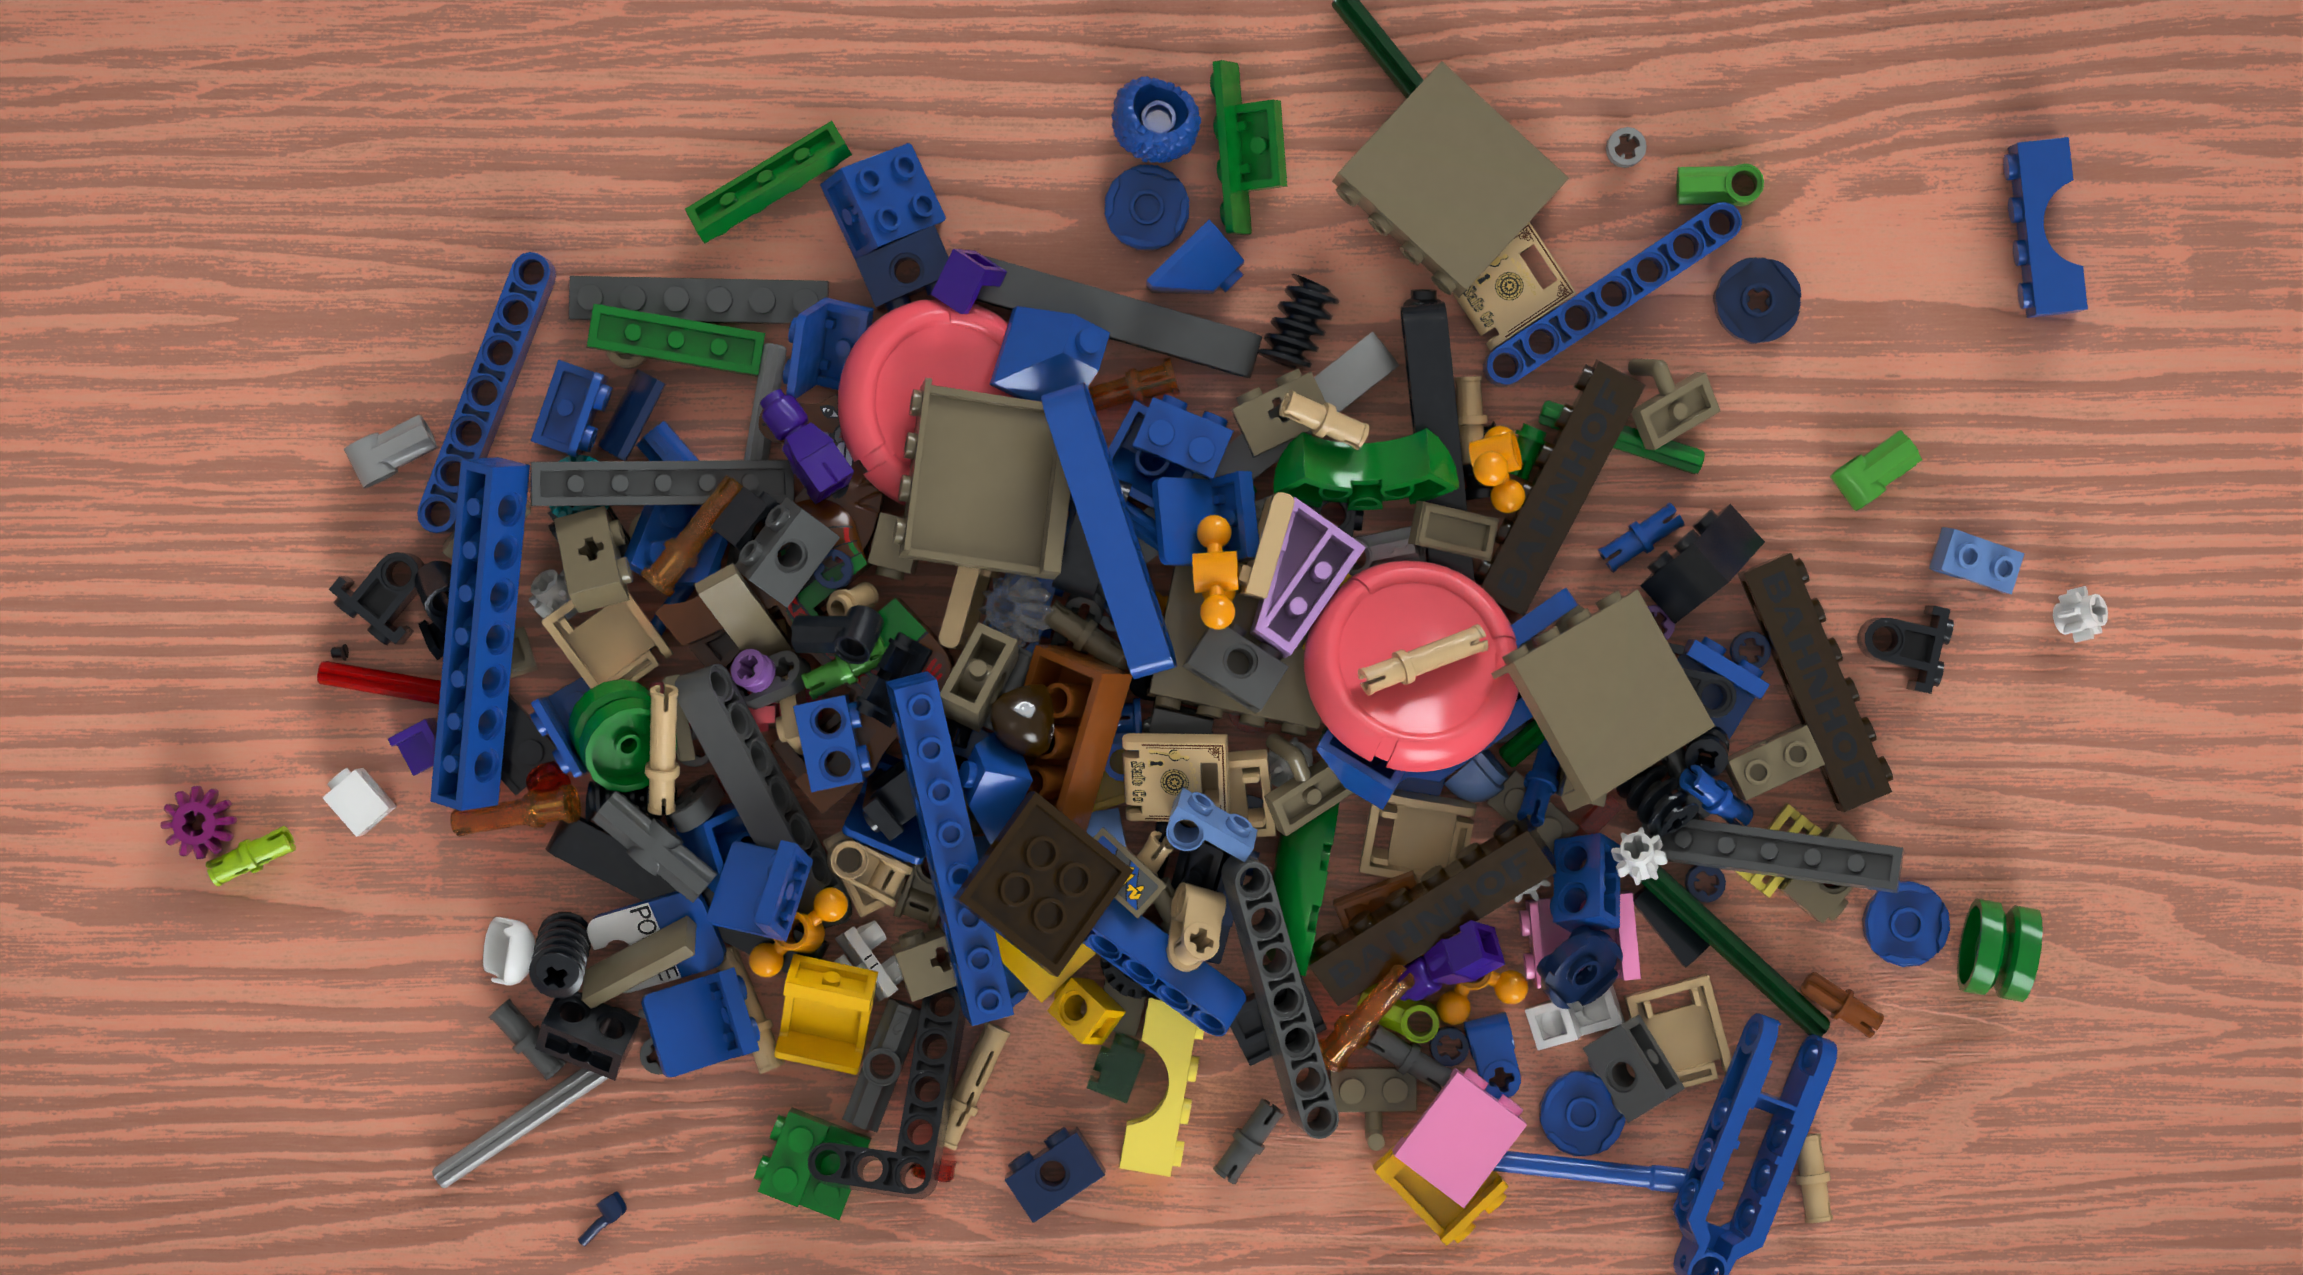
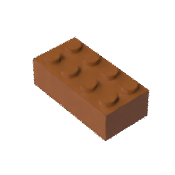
M1035 645L1024 686L1032 684L1046 685L1051 695L1054 710V735L1050 749L1039 757L1023 755L1033 779L1025 797L1029 791L1037 792L1086 832L1132 675L1127 671L1083 652H1078L1066 645Z

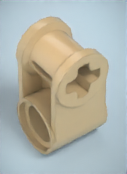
M840 840L833 844L827 855V864L832 873L859 887L860 891L893 908L896 904L894 897L905 875H911L913 868L880 851L876 852L851 840ZM846 847L854 848L859 855L858 866L850 872H843L837 865V855ZM891 871V873H890V875H889V877H888V879H887L885 885H884L883 888H882L883 883L885 882V880H886V878H887L889 872Z
M1185 882L1180 883L1177 887L1171 903V923L1166 948L1168 960L1174 968L1182 972L1193 971L1203 961L1211 959L1218 952L1222 919L1226 909V896L1223 893Z

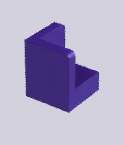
M953 249L931 295L958 313L968 314L982 286L1000 287L1007 271L977 251Z
M435 718L424 719L388 738L391 747L398 746L413 776L428 770L434 765L437 732Z

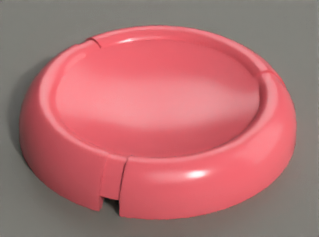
M925 299L908 303L891 310L870 325L857 340L846 359L838 389V417L844 442L853 461L860 460L866 468L867 472L863 475L887 497L905 506L906 503L898 500L902 475L909 476L911 459L904 458L905 441L908 432H915L916 416L909 415L913 389L920 390L925 378H931L932 385L1013 397L989 385L1008 326V322L994 312L973 304L968 314H960L938 299Z
M1414 560L1392 561L1375 565L1355 574L1341 587L1337 588L1310 627L1304 652L1306 685L1315 710L1322 722L1352 752L1370 762L1374 756L1388 761L1386 768L1406 772L1437 771L1458 765L1474 757L1484 750L1501 732L1512 713L1519 692L1509 673L1496 679L1491 674L1506 665L1502 658L1503 656L1517 649L1516 636L1505 613L1497 602L1476 582L1453 569L1435 563ZM1476 624L1480 625L1486 634L1485 637L1479 640L1480 642L1488 640L1489 648L1487 651L1476 653L1418 675L1415 682L1407 685L1400 682L1376 691L1369 696L1360 685V683L1366 681V678L1358 679V669L1390 659L1393 652L1401 649L1406 652L1469 629Z

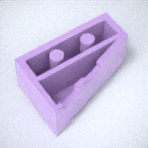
M1293 497L1294 507L1266 599L1259 600L1249 633L1259 641L1278 650L1283 654V658H1287L1293 653L1366 548L1296 497Z

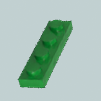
M830 121L685 208V211L705 244L715 237L725 234L730 228L753 214L760 213L768 205L788 193L800 189L805 183L823 172L835 168L840 162L852 156V153L833 121Z
M593 303L586 348L758 377L765 333Z

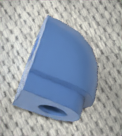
M1486 749L1444 784L1462 800L1473 803L1485 802L1504 790L1503 783L1509 779V776L1491 751Z

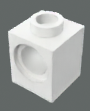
M348 768L342 770L327 784L331 791L323 797L325 802L356 837L365 835L397 807L364 768L355 769L352 772Z

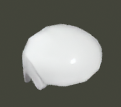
M495 917L490 922L483 949L484 971L498 977L491 978L492 982L511 986L520 983L528 975L534 953L535 938L525 923L501 917Z

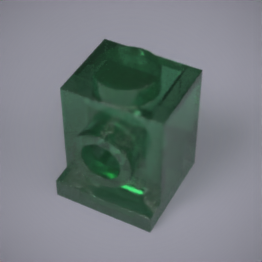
M1116 1032L1110 1048L1101 1046L1093 1070L1100 1072L1099 1077L1090 1075L1086 1088L1127 1103L1145 1057V1050L1138 1048L1140 1041L1131 1036Z

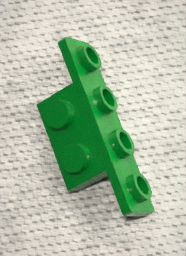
M1218 60L1213 61L1210 87L1216 101L1217 116L1214 118L1213 128L1215 136L1219 140L1220 159L1217 162V175L1222 183L1223 192L1220 216L1227 234L1249 235L1252 233L1249 192L1288 187L1281 101L1273 99L1242 104L1238 63Z

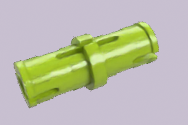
M282 826L253 841L246 839L240 842L238 848L207 861V873L217 887L249 871L256 873L263 869L264 864L295 851L296 846L292 844L295 843L294 838L288 828Z

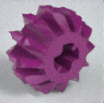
M201 786L191 787L190 796L184 791L175 793V800L178 805L166 804L164 806V811L173 816V819L162 821L160 826L162 829L173 828L174 834L166 839L168 845L182 841L179 847V855L187 856L193 850L196 859H204L207 856L208 849L214 854H219L223 851L220 840L231 841L234 835L232 832L224 827L225 825L235 824L237 818L236 816H224L223 812L229 809L232 803L230 800H224L216 804L219 796L217 789H210L204 796ZM203 814L206 821L202 823V829L194 830L192 824L196 821L195 816Z

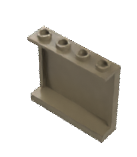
M1441 61L1346 163L1332 182L1338 186L1336 192L1347 204L1352 207L1358 205L1369 215L1368 222L1377 232L1383 236L1390 234L1402 245L1399 249L1411 263L1417 266L1420 263L1433 274L1431 279L1440 290L1448 295H1451L1453 292L1460 298L1569 178Z
M925 378L920 390L913 389L910 401L909 415L916 416L915 432L907 433L904 448V458L911 459L909 476L902 475L899 487L898 500L906 502L904 518L896 519L893 534V544L900 545L899 557L1054 580L1061 573L1070 489L1052 438L1042 402L932 385L931 378Z
M1247 561L1238 563V566L1246 565ZM1174 565L1164 620L1174 648L1177 667L1152 674L1150 687L1146 690L1145 696L1155 698L1154 705L1162 708L1180 710L1181 704L1198 707L1196 714L1205 717L1222 719L1223 713L1240 716L1239 723L1247 726L1264 728L1265 721L1282 725V733L1306 737L1307 730L1315 731L1319 729L1321 718L1310 698L1304 672L1305 650L1302 647L1307 640L1309 630L1293 653L1287 658L1281 659V662L1289 667L1263 709L1256 714L1182 667L1208 626L1203 623L1200 616V607L1204 599L1201 593H1195L1193 566ZM1236 590L1235 598L1232 601L1235 607L1233 622L1246 630L1247 633L1244 638L1259 647L1261 641L1249 634L1259 600L1239 595L1238 590ZM1233 651L1230 652L1227 658V665L1233 673L1241 675L1247 672L1249 663L1243 653Z
M1639 590L1624 597L1621 596L1619 591L1606 596L1596 602L1599 611L1591 615L1587 608L1565 620L1568 629L1560 633L1556 626L1534 638L1537 645L1536 648L1529 651L1526 645L1515 649L1502 657L1506 665L1491 673L1494 679L1509 673L1574 789L1561 796L1569 812L1597 800L1715 727Z

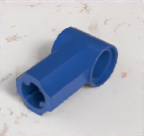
M666 421L661 422L650 430L636 444L649 461H700Z

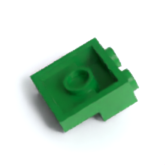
M792 1107L787 1117L781 1115L777 1117L769 1138L777 1142L771 1157L762 1156L754 1179L761 1181L758 1192L795 1207L801 1205L840 1220L851 1190L831 1187L817 1180L808 1168L809 1154L815 1146L821 1143H837L868 1148L872 1138ZM830 1154L823 1159L821 1164L823 1175H832L839 1169V1155Z

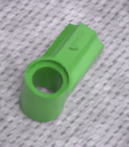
M1751 164L1677 168V205H1714L1719 202H1727L1734 206H1747L1759 197L1764 187L1762 173ZM1739 174L1750 177L1754 183L1753 193L1748 196H1740L1732 189V178Z
M1899 430L1864 456L1860 454L1841 466L1830 477L1853 510L1857 511L1887 490L1885 486L1916 466L1917 463L1922 461V458L1911 439L1902 430Z

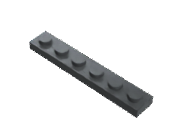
M570 276L569 319L591 320L594 303L704 323L791 324L793 318L798 317L801 312L823 298H829V282L814 280Z
M788 460L530 462L531 506L729 504L743 486L757 497L764 491L779 504L786 497L792 501L794 500V474Z
M1691 819L1677 831L1660 837L1663 844L1660 850L1665 852L1668 862L1898 893L1904 856L1903 847ZM1642 823L1644 833L1651 839L1653 836L1648 832L1647 824Z

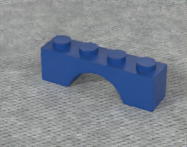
M2069 137L2016 143L2008 147L2009 154L2004 155L2003 168L2006 180H2012L2013 197H2010L2008 200V213L2011 223H2016L2018 240L2013 242V257L2015 265L2021 266L2023 283L2018 284L2017 290L2020 308L2026 309L2027 318L2077 313L2087 310L2083 266L2069 262L2059 256L2049 244L2044 230V214L2049 200L2057 190L2074 180Z

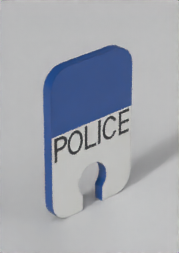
M675 891L598 914L587 927L588 938L593 949L597 950L606 947L613 940L625 941L627 944L632 945L687 915L697 924L694 956L623 993L635 992L714 969L720 966L727 952L717 926L711 925L706 920L709 907L702 894L692 903L684 895Z

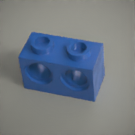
M848 694L793 706L811 792L863 782L866 780L865 771L872 770L868 747L866 744L859 746L856 728L863 727L861 713L856 710L858 702L850 703ZM825 708H833L841 716V726L835 733L823 731L818 724V716ZM834 751L844 752L850 759V770L844 776L834 775L828 769L827 759Z
M1602 833L1554 840L1556 873L1553 874L1554 896L1550 900L1553 923L1571 933L1582 925L1589 926L1593 931L1620 928V877L1616 870L1619 862L1613 859L1611 849L1620 848V844ZM1587 858L1585 865L1580 869L1582 862ZM1586 900L1584 907L1580 910L1581 904Z

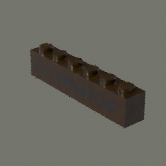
M1597 359L1593 367L1586 364L1574 385V388L1580 390L1572 406L1565 403L1554 423V426L1560 430L1552 444L1545 441L1534 461V465L1540 468L1532 483L1525 480L1522 484L1525 491V501L1522 507L1517 510L1512 521L1507 518L1503 520L1496 533L1495 542L1499 543V546L1491 561L1482 560L1475 573L1474 579L1479 582L1478 585L1497 603L1525 616L1646 385Z
M1785 553L1737 573L1763 636L1770 643L1771 655L1800 724L1808 726L1825 765L1819 767L1836 809L1846 812L1891 793L1892 790L1888 782L1893 780V774L1884 756L1878 758L1871 743L1877 740L1875 731L1867 717L1861 718L1855 702L1860 701L1857 688L1850 677L1844 679L1838 665L1839 662L1843 661L1841 650L1833 637L1828 639L1821 623L1826 621V616L1817 598L1811 599L1805 583L1809 582L1810 579L1800 558L1794 560L1792 553Z
M1527 816L1517 823L1515 820H1510L1502 824L1494 831V837L1483 844L1473 843L1465 847L1458 853L1457 860L1443 868L1441 865L1431 868L1420 878L1421 882L1409 890L1400 888L1394 891L1385 899L1384 905L1372 913L1369 910H1365L1357 914L1349 921L1347 929L1336 935L1330 932L1320 937L1313 944L1309 967L1337 1006H1340L1428 952L1441 939H1449L1460 932L1459 926L1471 920H1480L1556 873L1554 855Z

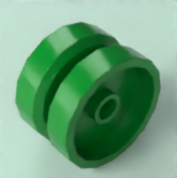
M619 679L597 685L588 690L574 705L568 720L570 741L593 780L608 790L628 792L643 789L649 785V778L645 774V764L650 761L651 695L650 690L638 682ZM676 733V751H677V733Z
M1976 898L1966 915L1961 934L1957 963L1959 990L1985 995L1994 986L1998 997L2024 1002L2034 985L2041 955L2043 925L2040 910L2014 905L2005 915L2001 903Z

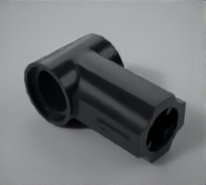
M862 605L851 607L846 616H796L791 625V643L796 653H836L838 657L848 663L864 664L869 660L883 630L884 619L874 609Z

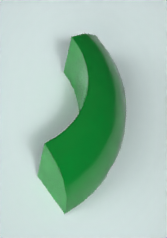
M1427 428L1394 440L1364 443L1362 447H1359V450L1353 449L1352 446L1343 442L1329 441L1302 432L1289 443L1281 454L1275 469L1273 489L1274 494L1284 492L1292 497H1296L1304 504L1314 507H1321L1323 500L1347 503V510L1383 509L1384 501L1409 498L1410 505L1416 504L1417 501L1437 498L1458 489L1459 480L1456 466L1449 450L1439 437Z
M1339 803L1288 836L1283 835L1281 832L1279 836L1272 877L1298 971L1302 976L1307 974L1316 935V925L1328 875L1327 868L1334 841ZM1275 948L1266 952V956L1272 961L1276 954Z

